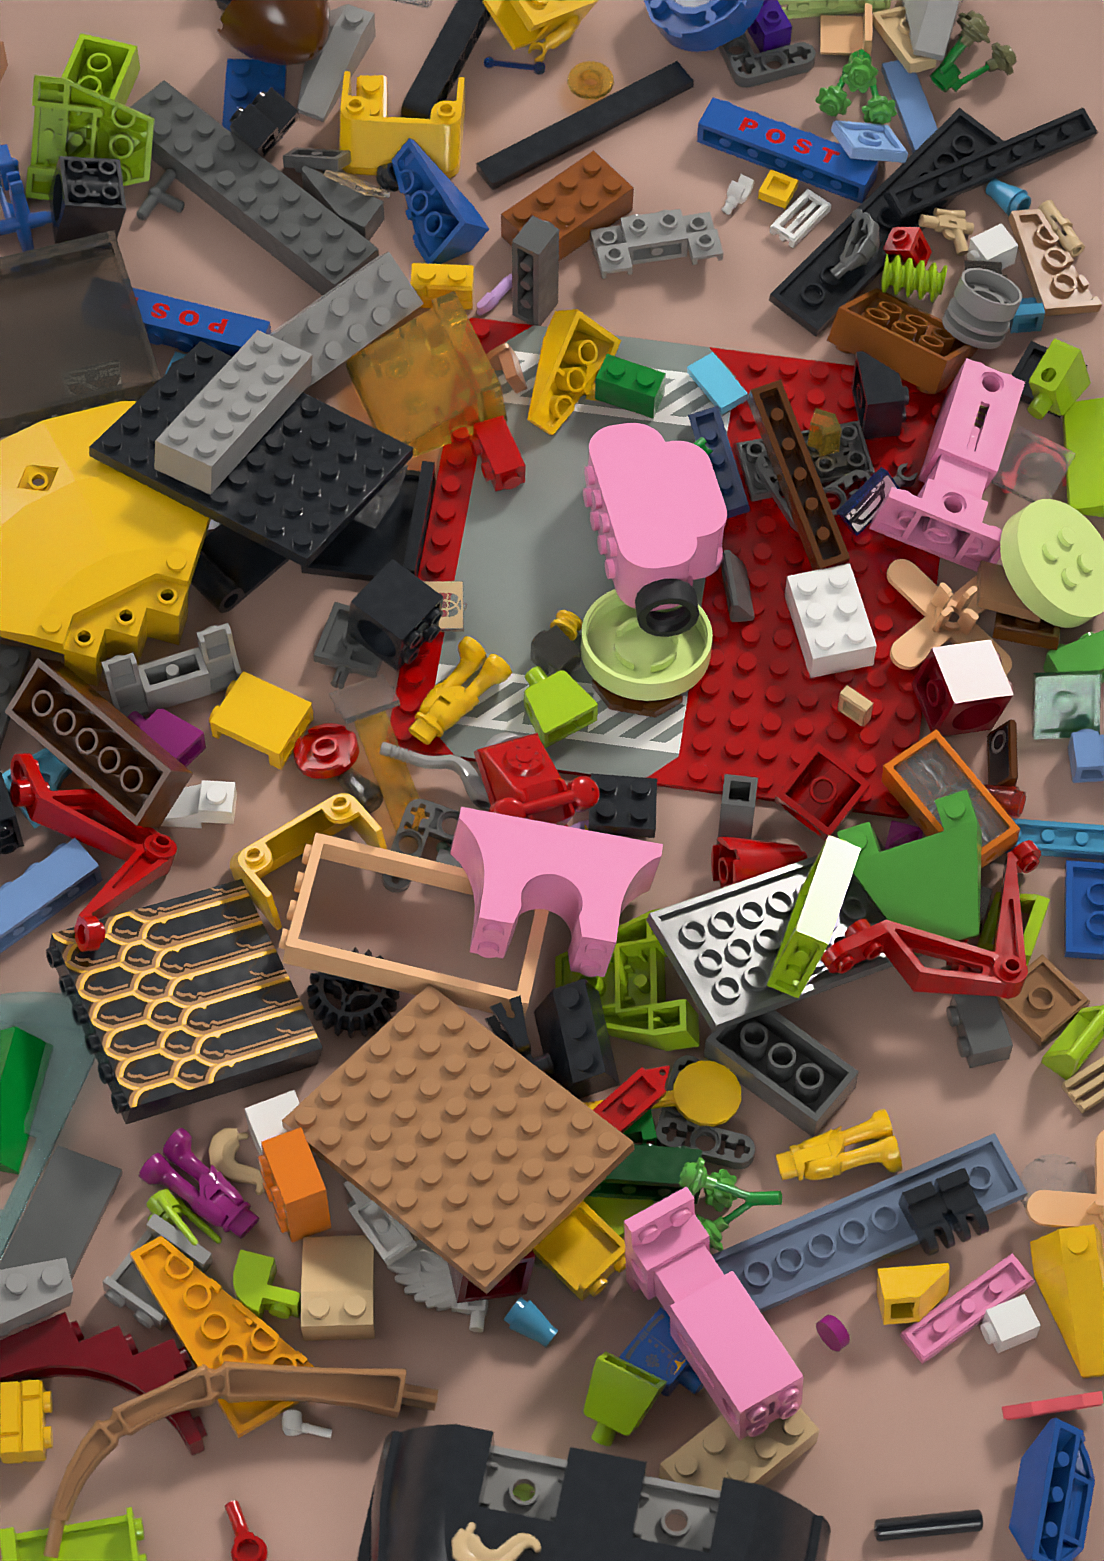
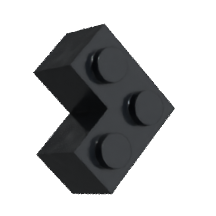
M271 87L266 93L261 91L255 97L252 104L249 103L245 109L241 106L230 118L232 122L230 125L231 133L264 158L300 118L299 111Z

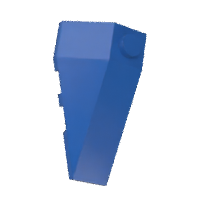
M409 138L391 162L400 193H404L408 209L405 212L407 219L412 221L415 235L412 236L414 244L427 264H442L470 252L488 232L489 227L470 201L413 139Z

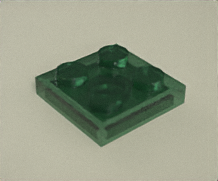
M1099 670L1033 673L1032 736L1034 739L1070 738L1072 732H1078L1082 729H1092L1098 731L1100 735L1101 673Z

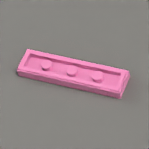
M1012 1253L930 1311L919 1322H915L901 1332L900 1337L923 1364L981 1323L987 1309L1016 1298L1030 1288L1035 1280Z

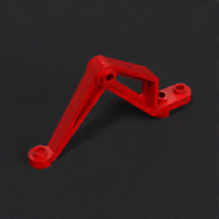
M14 754L11 760L12 783L10 786V798L15 807L25 806L32 821L73 839L76 838L82 843L126 861L81 911L74 927L75 939L79 950L82 952L97 951L105 940V927L99 920L158 878L167 875L175 858L177 846L170 837L160 834L153 828L136 826L94 789L50 791L48 782H45L40 772L39 763L33 758L32 754Z
M1027 840L1017 845L1007 854L1003 869L993 952L889 920H884L871 926L866 919H860L848 927L844 934L845 939L836 942L824 952L821 958L822 963L830 973L839 972L842 974L849 971L855 964L865 959L873 960L883 952L914 992L999 996L1005 999L1018 996L1028 975V967L1026 965L1017 873L1033 871L1039 865L1041 851L1033 841ZM914 953L979 969L982 973L927 968L923 966Z

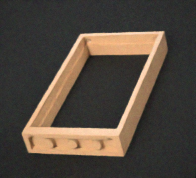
M320 833L315 834L313 845L306 844L301 864L307 865L305 873L298 872L294 892L299 893L298 901H290L286 920L292 921L290 930L283 928L279 948L285 949L282 963L418 995L430 984L456 1005L493 1013L490 1006L502 1002L506 1015L510 1018H514L515 1015L511 1010L509 999L520 995L525 1018L549 910L533 909L534 913L516 991L300 940L299 936L320 858L473 895L468 876L461 867Z

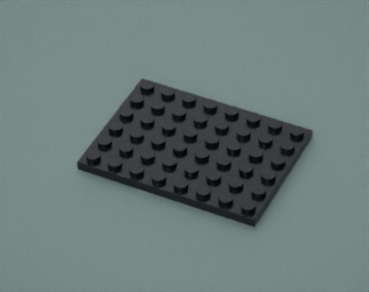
M200 341L89 446V456L307 568L413 457V447L302 392L211 495L155 470V440L232 358V356Z

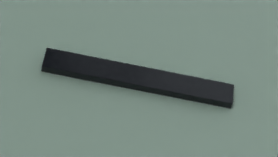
M676 61L476 163V170L489 187L494 190L693 88L694 80L680 63Z
M1083 107L886 191L883 197L897 221H900L989 183L993 179L1003 177L1094 138L1098 131Z

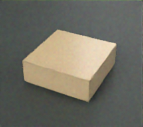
M847 685L840 692L838 711L864 727L871 720L873 703Z

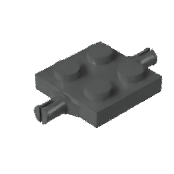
M334 602L315 650L314 662L336 669L331 681V685L335 688L337 686L339 689L344 688L349 673H357L376 679L383 660L347 634L350 606Z

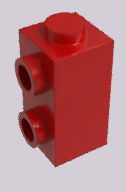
M501 415L473 424V438H470V446L474 456H480L482 460L481 470L485 481H491L495 492L503 489H513L525 483L526 465L504 416Z

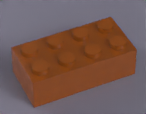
M593 150L501 214V237L512 246V240L532 215L541 220L549 221L559 229L560 261L590 240V230L609 227L633 210L634 187Z

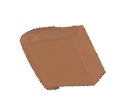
M503 343L494 348L481 360L483 370H503L507 382L515 393L527 389L519 359L508 343Z

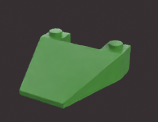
M967 789L934 800L944 831L884 851L880 850L876 834L870 822L837 832L839 839H843L861 848L852 874L886 920L959 942L979 936L982 831Z

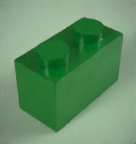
M607 354L596 376L595 399L653 419L664 396L666 373Z

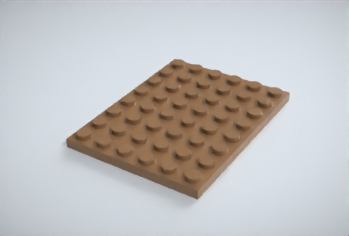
M430 984L281 1120L283 1128L288 1132L301 1127L312 1152L486 1294L635 1149L632 1140Z

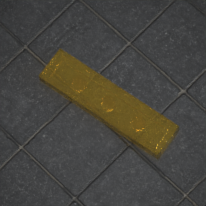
M383 708L355 717L353 722L393 827L397 833L407 805L411 801L420 798L406 762L379 754L383 742L399 746L386 710ZM419 808L417 812L411 811L415 815L412 830L418 831L422 818L428 819L424 815L425 811L423 808Z

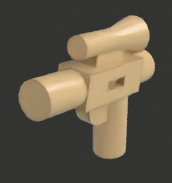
M935 208L933 212L935 216H920V227L932 228L936 232H942L944 238L954 242L958 256H964L968 253L964 234L971 235L974 231V224L966 222L965 210L951 211Z

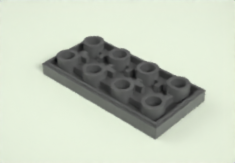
M859 421L801 431L823 488L854 470H863L874 479L875 471ZM762 438L736 443L737 455L751 502L772 498L755 470V462L759 454L766 450ZM766 457L763 468H771L774 472L771 461ZM775 476V478L771 480L773 484L778 480L777 477ZM779 486L778 492L780 496H784L781 487Z
M58 1145L0 1262V1270L66 1258L72 1281L123 1175L122 1169Z

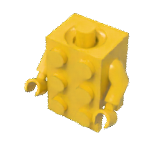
M483 0L482 2L513 51L531 44L528 54L535 49L542 52L540 56L534 59V63L539 64L544 61L548 49L554 50L573 35L582 19L599 0ZM544 38H545V40H546V41H544L543 43L537 42V41L542 40V39H544Z

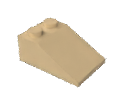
M366 1235L303 1237L301 1278V1330L303 1341L375 1339L374 1246Z

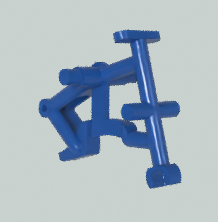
M7 144L0 145V204L5 219L0 220V236L17 233L24 256V261L13 263L10 266L11 273L13 275H21L50 268L53 266L52 257L43 256L36 258L31 229L52 223L51 211L30 213L24 194L23 183L20 179L19 162L16 158H11ZM1 178L5 191L10 190L9 196L11 203H8L6 201L3 187L1 184Z

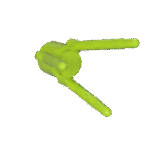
M169 1189L158 1191L147 1201L146 1207L151 1212L148 1221L155 1213L169 1224H176L193 1246L198 1244V1240L181 1219L182 1213L217 1244L222 1242L221 1237L193 1213L180 1197L175 1198Z

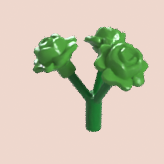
M699 1157L696 1163L687 1162L684 1164L680 1173L681 1180L679 1185L685 1188L687 1186L693 1196L704 1188L706 1204L713 1206L717 1212L723 1211L724 1207L730 1208L733 1200L738 1198L745 1200V1203L725 1217L721 1215L714 1221L705 1219L698 1214L696 1215L710 1236V1248L721 1252L723 1251L721 1243L722 1232L730 1227V1222L752 1206L781 1205L782 1193L781 1191L747 1192L735 1186L737 1177L730 1175L727 1169L722 1168L718 1173L713 1172L711 1175H708L706 1167H704L705 1160Z

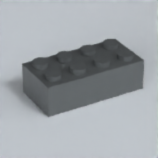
M775 1010L712 1032L705 1042V1058L727 1067L736 1075L740 1084L812 1137L816 1136L856 1088L859 1071Z

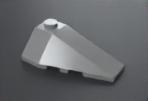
M901 0L902 6H905L906 10L905 17L910 27L909 36L914 55L944 60L963 0Z
M350 4L330 10V28L327 42L315 58L304 64L297 106L300 114L325 122L342 94L344 71H350L352 77L376 37L374 13Z

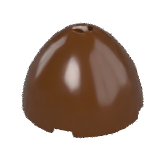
M232 0L220 17L223 27L222 30L218 29L217 33L231 47L252 59L288 66L303 64L315 58L327 42L330 28L329 1Z

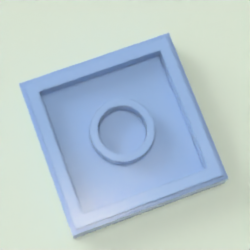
M833 121L831 131L850 158L906 163L908 152L888 125Z

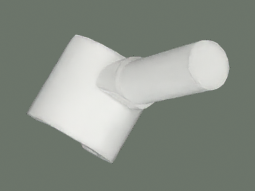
M287 1410L283 1413L282 1430L286 1435L296 1436L302 1433H309L331 1438L332 1429L311 1425L310 1423H302L301 1411Z

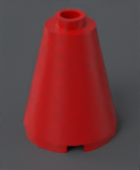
M728 836L718 837L716 840L720 843L713 845L711 851V872L713 881H719L721 888L808 859L806 852L802 851L798 845Z

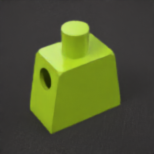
M1053 339L1029 380L1034 399L1028 406L1027 411L1034 418L1042 420L1048 411L1059 416L1064 415L1090 385L1091 381L1081 349L1058 339Z
M537 666L525 674L524 678L530 687L524 691V708L545 748L597 721V702L566 671L560 670L548 677L543 669Z
M607 1351L597 1357L583 1410L585 1416L597 1421L591 1438L598 1444L610 1447L617 1432L630 1436L639 1427L665 1388L667 1381Z

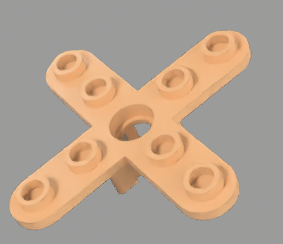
M898 559L890 564L887 570L888 581L925 617L893 643L890 649V658L897 667L905 670L916 668L926 659L931 648L941 647L948 641L955 645L991 640L995 651L1000 654L1005 675H1008L1012 668L1010 656L976 624L979 615L986 610L977 606V575L953 594L952 590L945 583H940L938 587L909 560ZM953 611L959 616L957 622L948 621Z
M1104 1130L1095 1140V1194L1039 1190L1034 1192L1026 1203L1028 1217L1032 1222L1040 1226L1070 1228L1095 1224L1101 1233L1103 1253Z

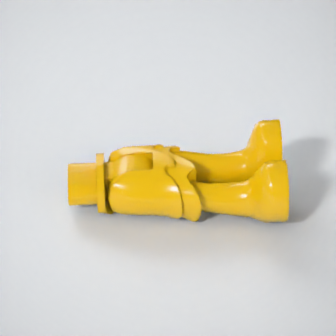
M465 636L458 644L457 649L460 662L442 683L435 685L423 700L419 712L415 715L416 721L408 729L414 737L426 745H429L436 736L442 737L445 731L453 727L468 712L472 711L473 707L479 703L478 697L493 685L505 682L512 674L510 666L504 659L496 654H490L487 658L486 652L480 643L469 636ZM481 668L477 677L465 689L462 685Z
M885 1108L875 1111L869 1120L843 1131L842 1126L834 1130L831 1129L821 1135L806 1139L798 1145L789 1146L790 1151L775 1154L782 1181L797 1177L798 1181L803 1180V1175L809 1180L832 1178L833 1176L841 1175L843 1171L876 1162L882 1163L888 1172L896 1173L903 1170L895 1135L893 1136L891 1121ZM872 1139L879 1140L873 1144L845 1152V1146Z

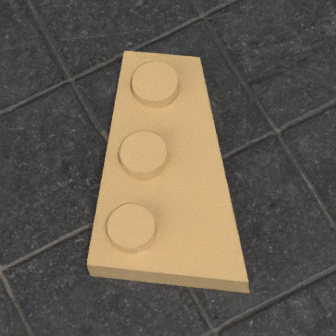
M905 6L872 13L873 27L909 74L936 68L937 59L914 55L909 36L910 27L905 17Z

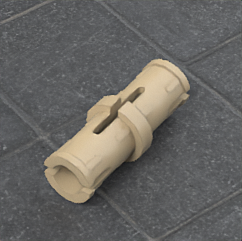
M1047 200L1039 205L1037 209H1040L1048 220L1051 228L1059 237L1058 242L1064 250L1068 251L1072 258L1081 254L1085 249V245L1073 231L1071 221L1063 217L1052 200ZM1055 222H1057V223L1060 225V227L1062 228V230L1064 231V233H1065L1067 236H1064V235H1063V233L1061 232V230L1059 229V227L1056 225Z

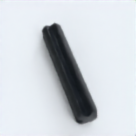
M975 1509L877 1519L874 1523V1532L878 1541L981 1531L983 1528V1516L980 1510Z

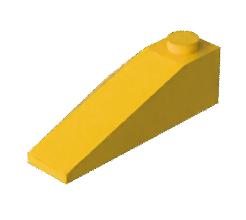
M578 309L555 311L543 338L527 420L548 435H554L575 410V404L579 399L592 390L593 387L591 385L596 381V376L606 355L615 356L621 340Z
M1095 1224L1058 1229L1030 1242L1034 1278L1081 1377L1084 1379L1104 1376V1253L1101 1233Z

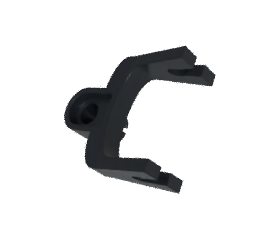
M521 996L509 999L511 1010L515 1015L514 1018L507 1017L502 1002L490 1006L495 1015L486 1018L485 1021L492 1032L546 1075L554 1074L555 1069L548 1053L532 1058Z

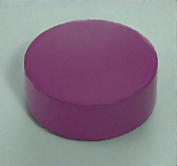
M826 1315L816 1323V1330L820 1338L833 1351L839 1352L849 1344V1333L843 1323L835 1316Z

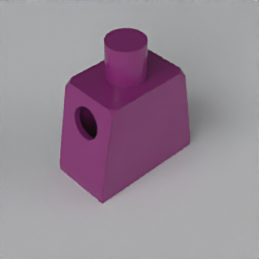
M157 709L148 719L138 711H133L127 717L185 767L206 749L203 731L164 709Z

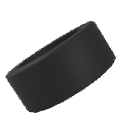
M662 579L645 585L637 593L635 599L639 627L646 633L654 636L670 637L690 630L697 623L699 617L698 601L695 589L689 583L679 579ZM664 604L682 605V607L668 612L651 611Z

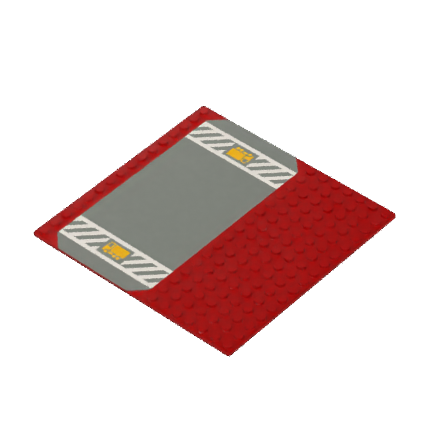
M482 318L468 319L418 578L423 582H462L463 628H441L431 643L425 642L419 648L420 652L411 664L405 663L400 668L386 743L423 755H454L466 761L477 762L474 751L484 748L488 740L496 734L508 732L522 737L534 734L536 732L524 708V691L530 687L524 677L530 669L540 666L548 677L560 670L566 671L598 704L597 721L545 748L558 773L591 777V773L656 778L657 786L720 795L723 794L725 774L758 778L756 799L774 802L775 795L818 742L871 783L868 792L852 812L907 819L910 815L881 780L883 765L919 741L922 709L911 683L923 662L911 670L901 669L892 662L890 649L896 640L925 617L890 584L887 579V570L895 560H909L937 585L940 557L869 529L872 519L857 532L846 517L856 505L834 517L850 557L847 564L850 563L877 647L874 665L810 678L785 599L787 576L813 570L798 532L790 526L774 499L766 498L752 502L750 500L736 451V443L761 439V435L747 401L721 414L751 510L750 512L727 518L723 531L722 549L723 553L724 550H730L746 566L755 618L754 620L732 622L730 620L721 564L713 574L693 580V588L696 592L698 604L710 621L713 637L709 666L699 682L681 694L683 696L682 703L655 718L610 710L593 689V678L582 661L580 649L582 629L577 631L578 636L575 640L568 641L557 636L550 628V624L556 619V614L559 610H568L576 614L583 622L590 606L602 595L615 589L613 579H608L606 576L605 554L600 555L598 550V530L593 531L591 527V508L585 507L583 500V488H586L587 485L584 467L588 466L590 440L597 431L611 425L640 423L659 432L665 442L685 441L693 444L696 440L688 415L714 407V405L689 376L687 366L712 352L745 389L748 396L750 390L781 379L801 431L858 421L851 389L854 365L614 335L621 340L615 357L666 373L664 396L654 418L652 419L596 400L595 381L591 385L593 387L592 390L579 399L575 404V410L554 435H548L527 420L542 342L548 327ZM503 343H508L519 359L527 389L519 393H515L507 382L503 370H483L481 360L488 352ZM906 380L901 381L902 386L908 387L909 405H905L906 422L901 424L900 436L865 439L875 471L874 479H872L873 488L886 475L892 479L896 476L898 467L908 463L907 469L902 475L911 477L913 474L918 473L916 482L911 487H901L900 489L918 496L925 484L918 479L946 391L951 383L934 395L919 391L916 385ZM503 415L526 465L525 483L513 489H503L495 492L491 481L486 482L481 470L482 460L480 456H474L470 446V438H473V424ZM863 481L854 482L849 489L844 491L848 502L851 501L847 498L850 492L855 489L860 490L861 493L863 492L862 488L865 485ZM826 494L831 510L837 509L840 505L839 498L834 494ZM439 593L443 596V600L447 598L446 593ZM448 593L449 597L447 600L457 603L458 596ZM460 600L459 603H458V606H459V609L461 610V605H462V604H461V600ZM443 601L442 608H446L447 602ZM448 602V608H451L455 605L452 602ZM457 607L448 610V617L458 614ZM442 610V611H443L442 617H446V616H447V611H446V610ZM465 636H469L480 643L486 652L487 658L490 654H496L504 659L510 666L512 674L505 682L493 685L478 697L479 703L473 707L472 711L468 712L453 727L445 731L442 737L436 736L429 745H426L414 737L408 729L416 721L415 715L419 712L420 706L435 685L442 683L460 662L457 649L458 644ZM481 668L462 685L465 689L477 677ZM847 685L873 703L871 720L864 727L838 711L840 692Z

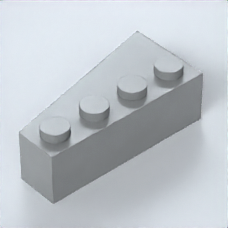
M66 1258L0 1270V1337L9 1334L11 1330L19 1326L31 1324L70 1306L73 1287Z

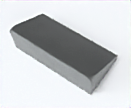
M724 550L721 571L729 618L732 622L754 620L755 616L746 566L730 550Z

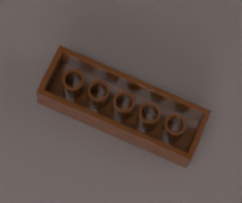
M37 658L5 710V713L136 826L160 828L193 775L188 768L61 661Z

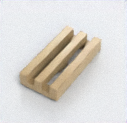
M1104 1056L1062 1083L1061 1088L1082 1114L1104 1100V1088L1085 1101H1082L1080 1098L1104 1083V1072L1074 1091L1073 1088L1104 1069Z

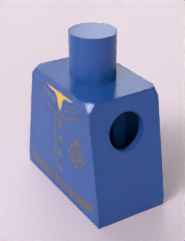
M660 1307L619 1358L667 1381L665 1388L661 1392L664 1396H670L679 1384L696 1395L704 1385L670 1335V1317Z

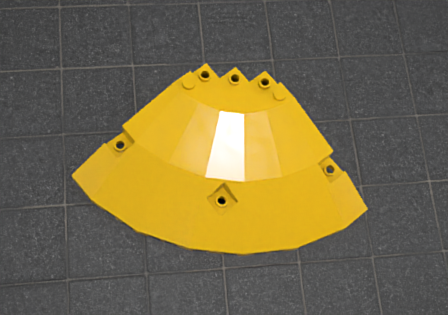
M119 401L42 420L0 441V637L64 654L65 666L84 682L94 686L99 684L103 671L101 662L106 661L107 657L112 658L116 655L134 653L137 665H139L147 637L179 645L188 618V590L211 521L210 518L89 456V446L137 401ZM41 479L44 481V484L35 486L33 481Z

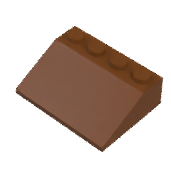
M874 288L840 306L827 341L836 345V349L854 355H856V352L863 351L899 373L901 381L906 380L916 385L919 391L934 395L945 389L952 382L966 358L970 359L979 349L953 337L945 329L941 319L887 292L883 293L879 288Z

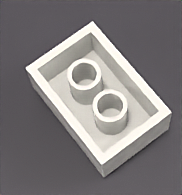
M850 563L787 576L785 599L810 678L874 665L877 645Z

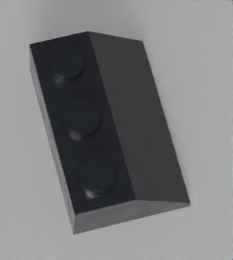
M584 978L552 989L534 1010L543 1054H549L555 1069V1073L548 1076L577 1099L620 1085L599 991Z

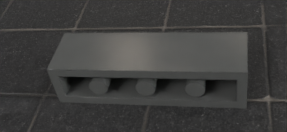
M532 215L512 240V315L530 325L541 326L558 304L559 229L551 222L541 220Z

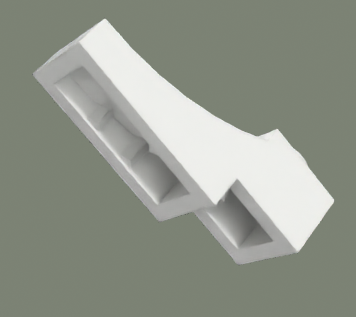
M202 780L201 784L185 787L161 826L202 828V822L234 824L237 800L235 782Z

